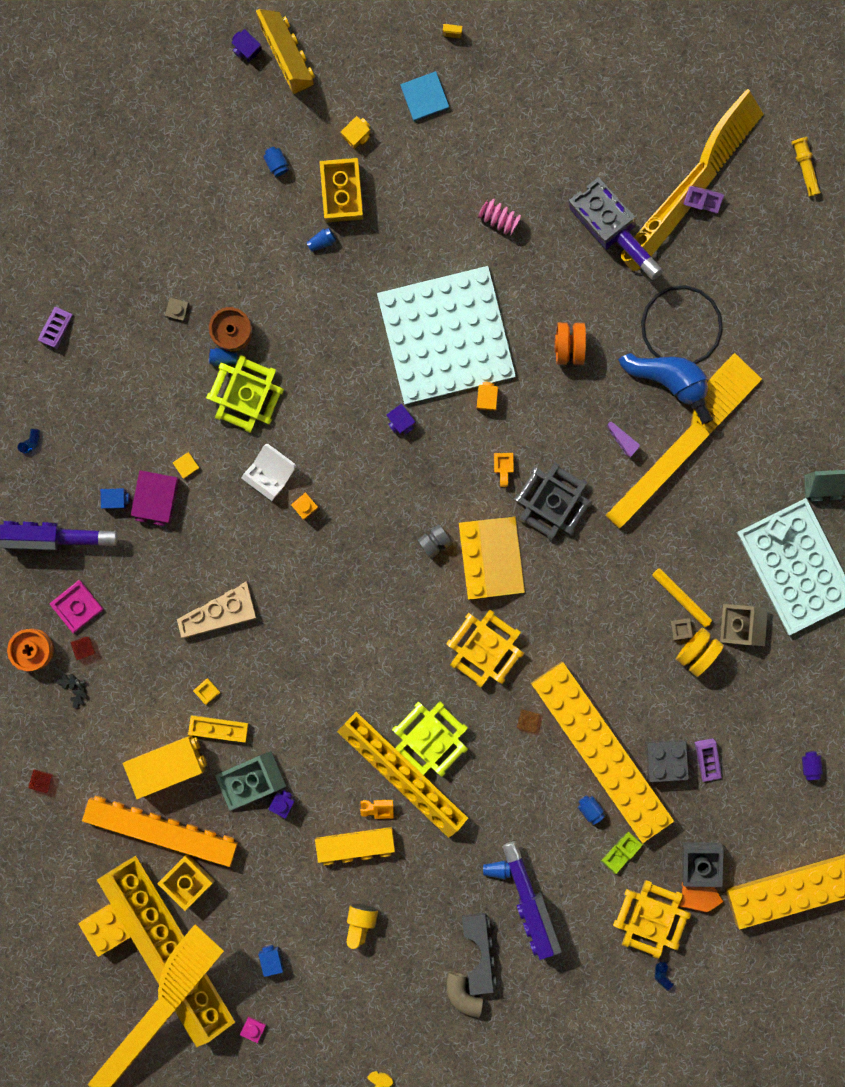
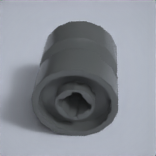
M439 524L430 530V534L425 533L417 539L430 559L440 554V549L445 550L453 544Z

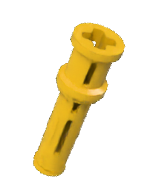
M803 137L792 141L791 144L795 147L796 161L800 162L808 196L810 197L821 192L811 161L813 154L809 151L808 137Z

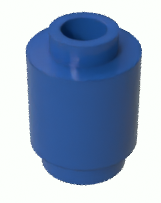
M275 147L267 149L263 158L271 174L278 177L288 172V163L281 149H276Z
M586 795L578 801L580 804L578 809L587 821L593 825L605 817L604 810L593 796L588 797Z

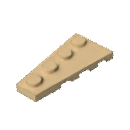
M247 581L240 584L237 588L229 590L217 599L209 601L208 604L177 619L181 638L184 639L257 619Z

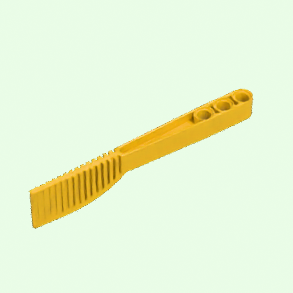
M749 89L739 97L718 122L704 147L698 165L635 235L634 238L650 256L655 253L691 208L683 204L689 186L706 189L717 175L716 171H720L719 167H723L722 164H725L726 159L730 158L729 155L732 156V152L736 150L735 148L739 147V143H742V140L746 138L745 136L749 134V131L754 128L755 124L764 115ZM623 250L621 258L631 271L640 270L641 267Z
M734 353L707 382L708 392L705 400L713 420L702 425L696 410H693L691 426L605 516L620 529L762 378Z
M196 924L176 946L166 961L159 982L158 1000L88 1083L89 1087H113L223 954L224 950Z

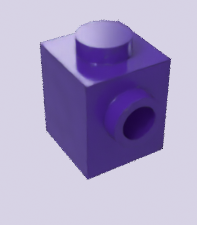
M245 29L242 32H237L232 38L231 44L234 48L232 50L234 54L239 58L243 57L249 63L262 50L261 44Z
M402 403L386 415L390 421L388 425L394 433L398 431L399 434L404 432L406 435L414 429L415 421Z
M285 790L282 792L278 791L268 810L286 819L295 801L292 798L293 794Z

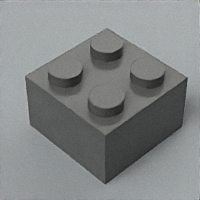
M685 740L645 742L647 780L649 782L688 780Z

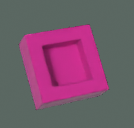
M248 1016L240 1035L258 1043L266 1024Z

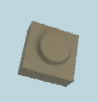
M169 298L165 317L184 321L189 303Z
M690 618L670 621L673 640L693 637Z

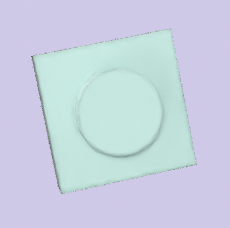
M774 514L764 531L782 541L791 523Z

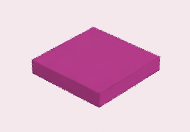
M78 580L49 603L73 634L104 610L81 580Z

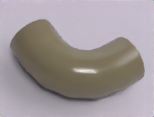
M448 972L446 982L447 995L451 1004L461 1013L480 1018L483 998L470 996L466 992L467 975Z

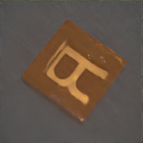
M521 709L516 728L535 733L540 714Z

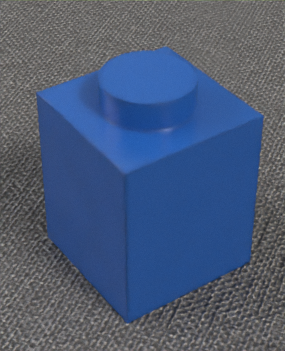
M100 489L102 509L127 508L126 504H130V495L126 493V489Z
M273 945L263 947V951H260L258 955L264 977L282 973L284 967L279 947L274 948Z

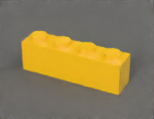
M392 827L315 838L318 863L323 862V865L334 864L335 860H342L343 863L351 862L356 857H361V860L373 858L372 855L380 854V857H387L392 855L391 852H395Z

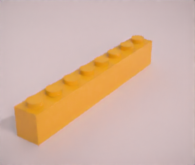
M95 795L94 798L91 797L88 800L82 822L228 867L232 864L238 842H234L235 838L226 835L223 838L218 837L214 831L205 830V832L197 830V826L187 824V826L179 825L180 821L171 818L168 821L163 820L159 814L150 813V815L142 813L143 810L140 808L132 807L128 809L124 807L125 804L113 801V804L105 802L106 798Z

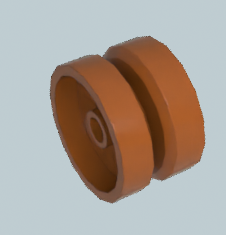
M226 307L218 310L211 317L209 334L219 348L230 352H238L246 348L251 342L253 328L244 312L234 307ZM233 326L234 330L232 332H228V327L232 328Z

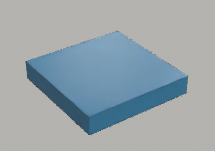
M436 71L400 84L413 121L449 108Z

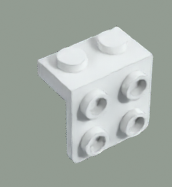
M265 444L254 463L241 478L272 501L284 488L296 465L272 446Z

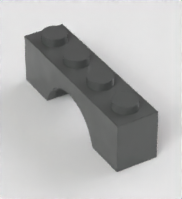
M485 913L462 915L464 937L473 940L481 950L479 964L472 971L468 972L470 995L493 993V987L497 986L495 975H491V968H494V958L489 956V948H492L491 936L487 937V929H490L489 917L485 918Z

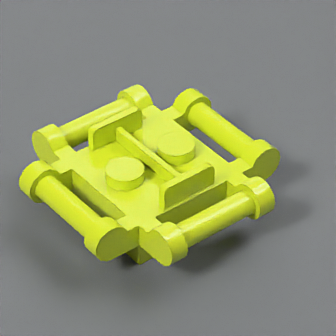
M240 355L235 368L220 363L219 373L206 399L220 404L215 419L225 420L244 428L246 432L250 433L256 419L270 425L272 421L270 418L284 389L271 384L276 369L266 368ZM242 366L266 375V380L242 371ZM227 372L232 374L223 398H220L218 393ZM268 390H272L273 393L265 413L261 415L259 412ZM225 407L250 416L249 421L247 422L225 413Z
M441 701L431 711H428L420 702H417L411 713L398 726L392 729L402 739L395 749L422 775L432 767L443 777L446 774L445 771L462 753L468 751V748L458 739L468 727L465 724L462 725L447 711ZM437 712L457 730L454 734L434 716ZM420 713H423L425 717L406 735L403 731ZM454 743L457 748L438 766L435 762ZM406 745H409L426 762L423 767L403 749Z

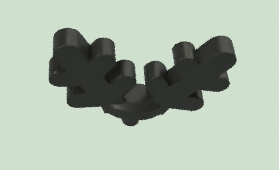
M74 674L69 675L70 679H68L67 675H62V679H58L56 683L62 684L63 689L68 684H70V689H73L75 685L79 688L72 692L76 694V697H71L70 699L74 701L73 708H77L79 704L83 705L84 700L82 697L87 698L88 696L83 686L86 681L76 679Z

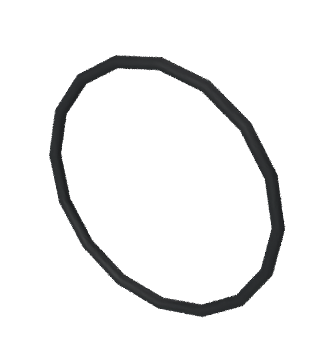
M687 285L668 287L655 294L645 307L641 320L643 340L649 351L657 358H660L661 356L652 349L646 338L645 319L649 307L659 296L670 290L688 289L698 292L709 300L718 315L719 332L715 344L708 353L693 361V363L697 364L708 358L719 344L723 331L721 313L714 300L700 289Z

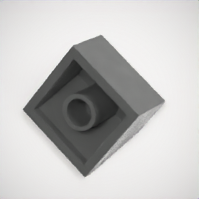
M682 842L683 886H723V847L721 843Z

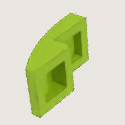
M627 832L601 862L610 871L617 874L643 844L630 832Z

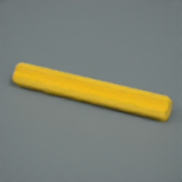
M657 569L652 574L704 627L711 624L712 619L661 569Z

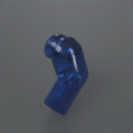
M30 429L29 439L18 444V451L26 454L37 448L40 430Z
M659 962L655 966L654 978L668 991L674 984L666 977L668 965L665 962Z

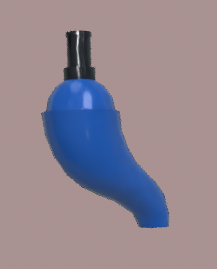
M632 353L618 359L621 367L628 374L658 382L668 388L674 397L677 396L683 403L691 405L693 410H696L702 425L713 420L705 400L708 392V378L695 363L685 358L674 356L638 358Z

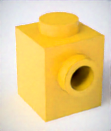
M356 116L340 132L341 137L355 149L360 143L364 145L370 139V125L365 119L362 118L360 120Z

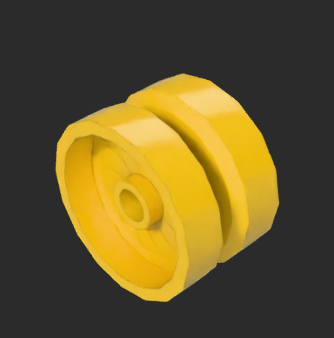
M703 627L694 634L676 657V660L683 666L688 665L692 661L689 671L696 677L700 676L714 662L724 647L717 639H713L708 643L711 634Z

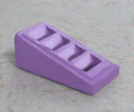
M54 307L38 341L58 349L73 314ZM59 314L66 317V319L63 321L55 316ZM53 321H56L58 323H61L62 326L58 327L52 323ZM50 327L58 330V334L49 331ZM47 334L55 337L54 341L46 338Z
M609 422L607 424L609 432L626 456L630 458L640 447L639 444L614 423Z
M707 739L695 742L702 781L721 779L716 741L714 739ZM704 755H713V757L703 759ZM714 762V765L704 766L705 763ZM713 769L716 770L715 773L706 774L705 772Z

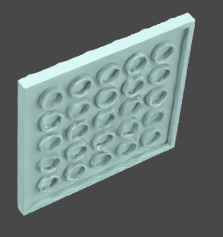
M488 266L377 293L404 405L483 385V382L494 383L516 377Z

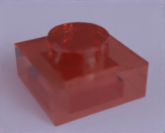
M90 636L70 642L76 661L96 654Z
M34 769L28 788L48 793L53 774Z

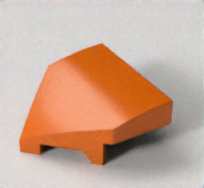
M682 882V899L678 907L696 910L697 912H709L723 902L715 887L683 886Z

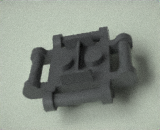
M554 462L547 474L533 467L531 476L519 495L516 494L514 498L516 502L526 507L519 521L522 523L526 522L547 535L546 538L549 540L553 539L559 528L573 535L577 523L587 507L590 508L592 504L591 501L580 495L587 481L580 480L560 468L556 462ZM554 473L577 486V489L574 491L553 478ZM538 477L543 479V482L529 502L525 498ZM576 501H579L581 504L568 525L564 524L563 522ZM533 511L554 524L552 529L530 517V512Z

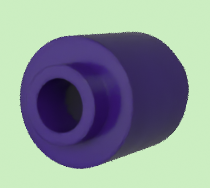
M816 751L805 752V756H802L803 775L806 776V780L821 779V774H823L821 755H817Z

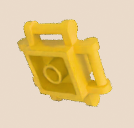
M492 610L487 612L482 621L468 613L465 617L467 619L454 637L446 643L458 652L449 666L452 668L456 667L475 681L476 685L480 688L489 676L503 684L505 676L518 658H522L524 652L512 645L521 631L510 627L495 616ZM490 621L510 635V638L506 640L486 626L487 622ZM472 623L477 626L463 647H459L457 645ZM508 649L511 650L513 654L498 674L493 671ZM465 657L483 670L484 674L482 676L478 675L460 662L461 658Z
M645 880L641 893L626 889L624 894L626 897L617 920L613 924V926L619 929L626 930L622 946L636 948L652 954L657 959L660 958L664 945L678 950L680 946L679 940L685 924L691 916L690 912L678 908L682 899V893H674L655 886L648 880ZM652 892L673 901L671 904L649 897L647 894ZM633 898L637 899L630 920L626 924L624 922ZM677 914L680 918L672 940L666 939L674 916ZM634 933L657 942L656 947L631 939L632 934Z

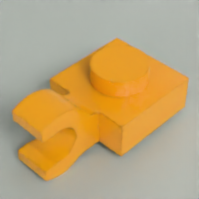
M494 453V473H500V487H508V473L514 472L513 453Z
M367 800L361 801V808H366L360 809L361 816L374 815V819L394 818L393 800H374V804Z

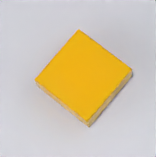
M443 24L442 35L444 37L461 38L462 26Z
M189 452L173 462L183 479L199 469V466Z
M209 678L193 690L205 705L220 693Z

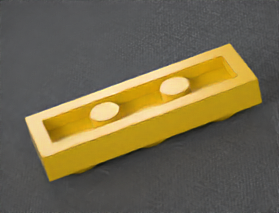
M191 715L188 735L246 742L249 723Z

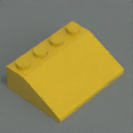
M256 10L260 27L293 95L314 85V73L310 67H306L304 62L307 60L303 51H298L296 47L299 43L294 33L290 34L288 30L290 24L286 16L282 18L280 12Z
M508 517L459 523L468 600L525 593L516 518Z

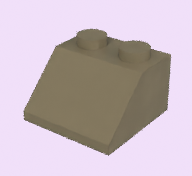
M723 604L720 642L765 646L768 608Z

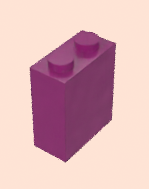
M139 470L131 516L135 517V521L147 522V519L154 520V524L165 526L166 523H171L179 478Z

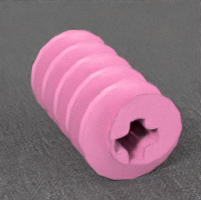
M492 199L490 202L486 201L477 217L480 219L485 216V223L491 219L490 225L492 227L498 223L497 230H501L504 227V234L506 235L511 231V236L521 219V215L519 214L514 218L515 211L507 214L508 207L501 210V203L494 206L495 199Z

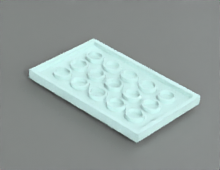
M806 498L736 532L788 635L845 608V574ZM774 514L791 523L782 541L764 531Z

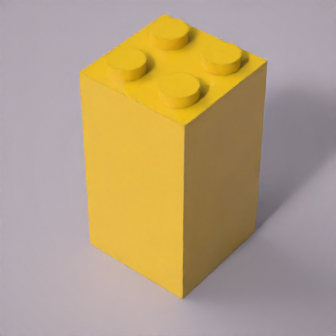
M189 735L123 762L136 799L206 771L207 761L204 755L200 756L198 751L200 744L197 737L193 738L192 735Z

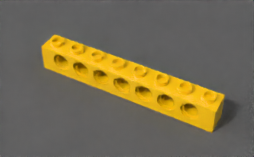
M357 712L337 731L448 838L455 834L467 821L468 817Z

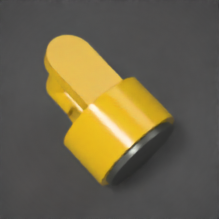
M363 904L350 905L347 923L350 924L347 936L349 948L356 949L363 945L368 928H375L378 910L375 907Z

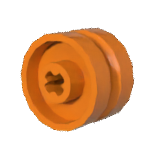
M558 322L555 335L556 365H566L569 361V353H571L573 365H584L586 347L585 323H574L572 335H570L568 323Z
M21 630L9 640L7 647L8 658L12 665L19 670H40L52 660L54 653L53 642L49 635L42 630ZM33 647L34 650L30 653L29 648Z

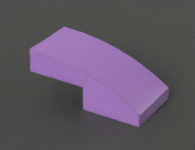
M689 186L683 204L718 213L724 195L715 191Z

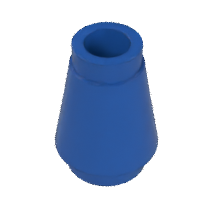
M323 228L307 241V245L311 252L332 246L336 242V238L330 228Z
M216 347L215 349H210L209 364H213V366H219L220 363L226 365L236 364L237 353Z
M506 860L483 865L484 876L504 880L511 878L512 873Z

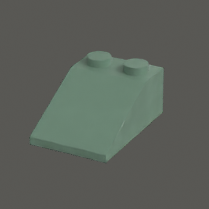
M845 470L815 471L804 475L805 497L811 498V501H823V497H830V500H842V496H845Z
M271 751L215 775L230 811L286 787Z

